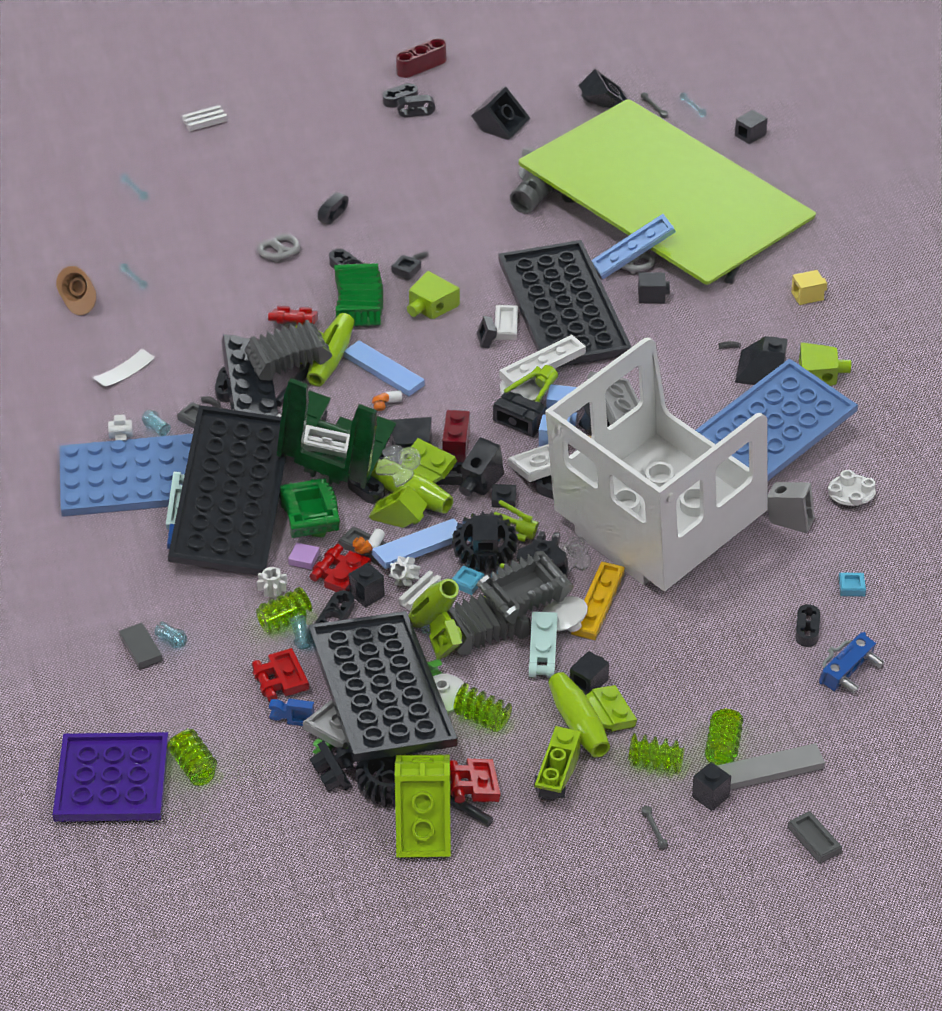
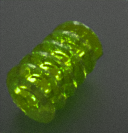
M297 587L293 592L288 591L284 596H277L276 600L271 599L268 600L267 604H260L256 609V615L261 627L270 635L272 634L271 626L279 631L281 630L280 622L285 627H288L290 624L288 618L296 623L298 622L297 614L302 619L307 618L306 610L312 612L313 608L303 588Z
M462 684L454 700L453 708L455 714L458 716L463 715L467 720L472 719L473 723L481 724L482 727L489 728L492 732L500 731L511 716V703H508L503 708L504 700L499 699L495 704L494 695H490L486 700L487 694L485 691H481L478 694L476 687H472L469 691V684Z
M720 709L712 714L705 748V757L708 762L722 765L734 762V758L737 757L743 729L742 724L744 722L743 716L738 711Z
M194 729L183 730L169 740L167 744L168 750L193 785H205L214 778L217 760L212 756V753Z
M633 733L628 761L631 758L632 765L637 767L642 760L643 768H648L652 762L654 770H658L661 764H663L665 772H669L673 765L674 772L679 774L683 764L685 744L680 748L678 740H675L673 745L669 746L668 738H665L660 745L657 736H654L651 743H648L647 735L645 734L641 741H638L637 734Z

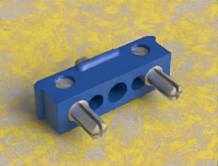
M861 632L852 641H844L838 648H829L830 656L823 662L824 669L822 670L819 683L826 685L833 691L843 685L852 693H855L859 686L848 678L866 660H869L878 668L884 664V660L873 653L876 642L867 637L865 632ZM845 645H847L828 665H826L833 658L834 652L840 651Z

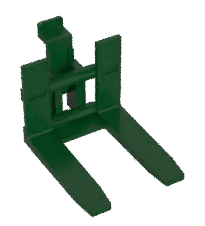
M290 378L283 399L276 456L281 457L284 454L295 458L294 463L303 466L304 472L310 473V477H315L317 472L321 475L329 476L328 483L331 485L332 483L339 484L340 481L348 482L350 479L361 483L360 488L365 489L396 427V422L378 416L375 409L362 404L357 406L353 420L340 416L335 425L321 419L331 398L311 390L308 392V385L306 383ZM306 425L350 434L346 458L315 451L310 452L303 449Z

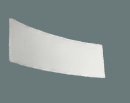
M141 349L116 368L92 378L106 387L136 373L155 357Z

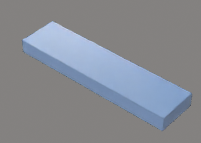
M662 214L591 261L601 278L605 279L676 231L665 215Z
M360 340L344 352L346 359L397 390H401L407 396H411L425 386V379Z
M453 518L372 549V556L384 569H388L391 567V563L393 564L398 561V556L416 558L452 544V535L456 531L458 522Z

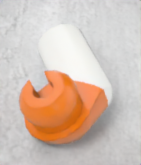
M401 390L389 391L373 397V408L376 411H383L386 407L385 403L402 402Z
M375 529L369 540L365 541L363 537L355 538L352 543L355 552L359 554L371 552L373 548L380 546L385 533L381 529Z

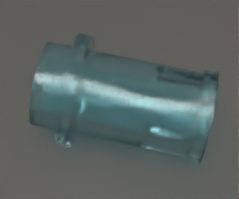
M147 410L142 416L143 424L146 427H151L158 435L165 436L169 433L171 429L170 424L161 419L155 410Z
M299 615L291 618L290 623L295 637L293 640L294 645L298 649L311 647V636L309 635L305 616Z
M164 621L159 623L164 629L159 625L156 626L155 635L169 642L171 647L181 648L186 643L187 635L184 630L175 629Z

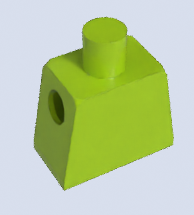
M427 271L409 290L407 312L412 317L421 313L430 319H435L460 305V288Z
M800 343L799 365L829 386L837 384L838 373H851V360L838 359L836 347Z

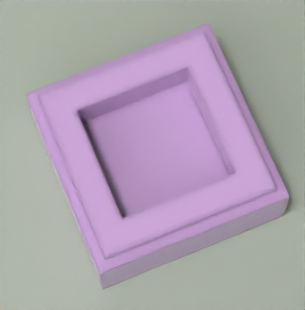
M296 542L288 558V563L291 566L312 570L320 554V549L316 546Z

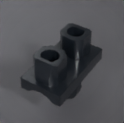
M324 740L317 744L321 751L311 757L310 761L318 774L331 767V770L319 776L327 790L330 791L339 785H342L345 790L352 787L343 771L345 768L348 771L354 768L350 750L339 747L336 750L337 754L334 755Z

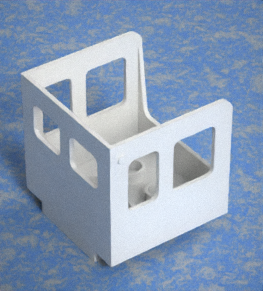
M651 338L642 339L545 411L554 510L575 525V534L616 565L625 567V572L643 585L651 581L665 592L768 510L767 417L762 413L753 415L715 445L672 415L666 408L656 343ZM638 366L640 401L638 405L607 427L606 390ZM588 402L590 404L591 438L567 421L573 413ZM748 442L749 467L731 456ZM568 444L577 449V451L571 454L570 456L568 453Z

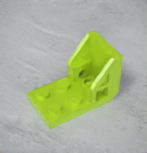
M450 754L396 755V857H451Z

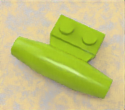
M339 314L325 330L324 334L320 332L325 343L329 346L332 357L321 365L315 360L313 365L310 364L307 380L311 385L322 386L337 368L350 342L354 326V319L349 314Z
M417 438L404 455L403 466L381 459L378 460L371 476L380 481L388 491L393 493L409 485L427 503L426 509L443 514L451 509L454 501L453 497L435 483L444 479L456 464L455 456Z
M444 579L430 585L414 601L408 615L412 626L415 628L430 625L431 634L429 638L436 659L447 657L462 643L461 630L456 626L454 619H451L447 613L453 606L459 592L458 584L452 579Z
M564 672L556 673L550 677L548 685L556 708L569 729L581 731V745L593 757H601L610 749L604 728L616 731L636 726L637 718L616 685L595 688L585 695Z

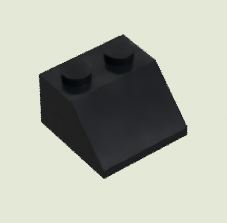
M506 86L492 94L471 115L483 132L509 140L530 119L529 115Z

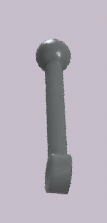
M641 93V99L650 103L660 113L661 118L668 117V111L662 110L648 97V93Z
M643 806L641 814L647 817L657 837L658 847L665 849L668 846V842L666 839H663L652 817V808L650 806Z

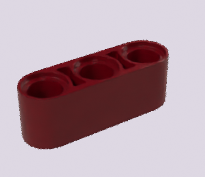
M435 38L397 53L396 74L399 77L408 78L444 64L447 61L446 41Z

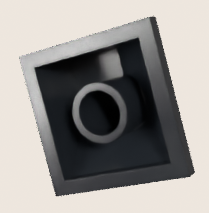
M596 69L578 85L582 91L581 96L588 103L592 101L597 106L612 108L628 99L619 85Z
M764 336L741 350L735 383L755 385L786 361L788 339Z

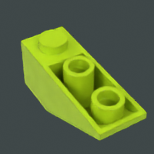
M555 726L535 782V788L558 793L562 792L575 770L581 752V731Z

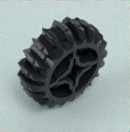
M472 512L471 519L464 517L462 523H457L456 531L452 535L454 555L456 558H459L461 565L466 564L468 568L475 567V570L478 572L481 569H485L488 574L491 568L497 571L501 563L508 564V561H512L518 543L516 529L514 526H511L509 519L503 520L502 514L498 515V540L501 538L504 540L502 546L498 547V553L474 554L473 540L469 546L466 544L470 536L473 538V515L475 514Z
M411 753V754H405V755H419V754H418V753ZM396 756L357 762L355 780L359 792L363 793L365 800L371 799L373 805L381 802L383 808L386 804H392L395 808Z

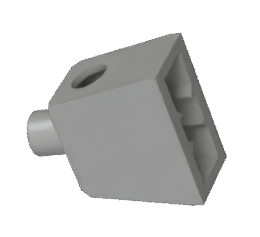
M774 483L768 494L770 522L807 533L815 518L811 483Z

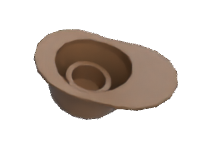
M67 266L62 269L57 276L56 288L66 306L76 315L89 313L95 306L97 296L91 278L81 268L76 266Z

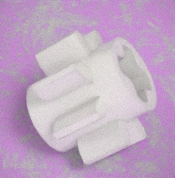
M125 414L114 415V421H108L109 439L115 438V440L127 441L128 437H133L132 420H126Z
M398 556V561L390 564L391 574L389 577L396 579L395 585L411 587L413 581L420 579L419 569L421 567L414 564L415 558Z
M268 567L262 573H258L257 590H264V596L273 598L278 597L282 591L286 592L287 574H281L280 568Z

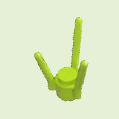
M544 365L542 369L537 366L531 373L505 388L504 393H508L536 376L535 383L542 389L535 402H540L550 385L558 378V372L550 365Z
M500 500L499 504L521 517L517 520L502 514L503 520L509 519L511 523L516 525L515 529L518 532L516 534L518 540L525 542L526 538L533 540L539 522L533 520L532 516L524 514L510 504ZM494 512V515L497 516L501 514L498 512Z

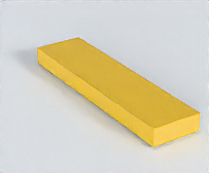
M601 561L584 599L588 610L585 618L581 621L582 627L575 632H571V635L596 640L625 573V567Z

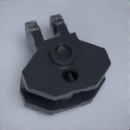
M539 531L537 539H533L531 544L518 549L516 556L518 562L520 557L526 560L528 554L534 558L535 552L544 551L563 574L567 576L569 571L567 554L559 548L561 534L558 532H554L552 540L548 541L546 540L545 531Z

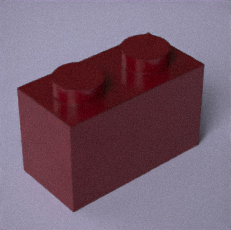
M447 410L442 450L455 456L457 462H464L467 458L470 437V411Z

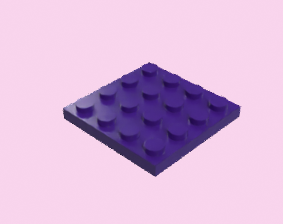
M168 732L63 733L52 814L53 821L161 820L169 746Z

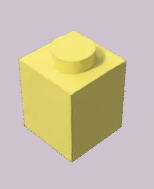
M818 270L793 275L791 293L799 305L824 300L827 282L825 278H822Z

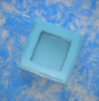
M463 565L452 580L458 584L460 591L473 595L478 589L477 582L484 577V574Z
M839 573L840 596H865L864 573Z

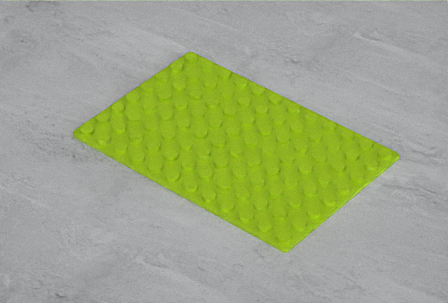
M630 99L619 103L520 158L518 162L519 166L627 235H631L664 214L676 232L652 247L651 250L706 285L716 281L808 223L816 216L815 211Z

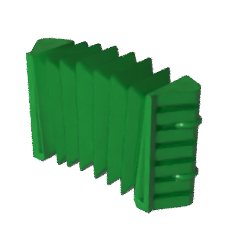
M378 263L334 265L335 283L338 289L336 317L341 313L349 314L354 319V326L369 327L371 325H381L383 284Z
M326 478L311 479L297 483L290 482V484L281 485L280 503L289 518L291 538L339 530L340 519L337 497L333 488L329 486V483H326Z

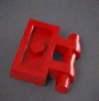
M277 306V309H273L272 312L268 313V321H275L277 324L290 322L298 325L300 322L304 325L306 320L311 324H315L318 320V311H312L310 307H299V310H290V306Z
M336 544L333 548L327 550L324 554L325 558L321 562L319 561L315 564L313 572L309 577L314 582H317L319 578L325 579L324 587L332 591H350L349 573L366 563L371 564V558L351 550L343 556L341 555L344 550L340 544ZM331 564L336 565L334 569L329 568Z
M292 648L269 654V663L262 664L260 660L252 662L253 676L255 680L260 682V691L264 697H267L269 702L271 699L278 698L276 691L279 690L283 691L285 697L309 690V682ZM275 674L276 678L269 680L268 676Z
M467 758L466 765H458L456 760L450 761V793L454 797L455 802H464L465 794H471L474 802H499L501 793L493 759Z

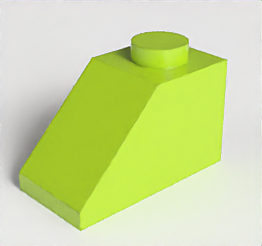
M406 485L377 501L369 518L374 521L404 528L412 523L415 525L424 517L423 511L427 503L409 485Z

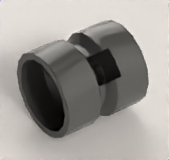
M530 175L510 194L511 205L518 212L528 214L547 196L548 187L543 180L535 175Z

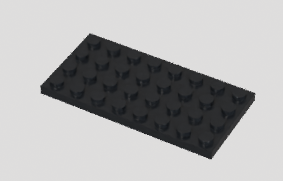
M582 240L498 254V261L536 350L540 351L570 335H573L586 346L585 354L559 367L619 357L632 347Z
M199 405L168 554V562L255 575L262 573L267 568L286 455L276 456L281 417Z
M407 611L308 625V633L353 762L457 747V735Z

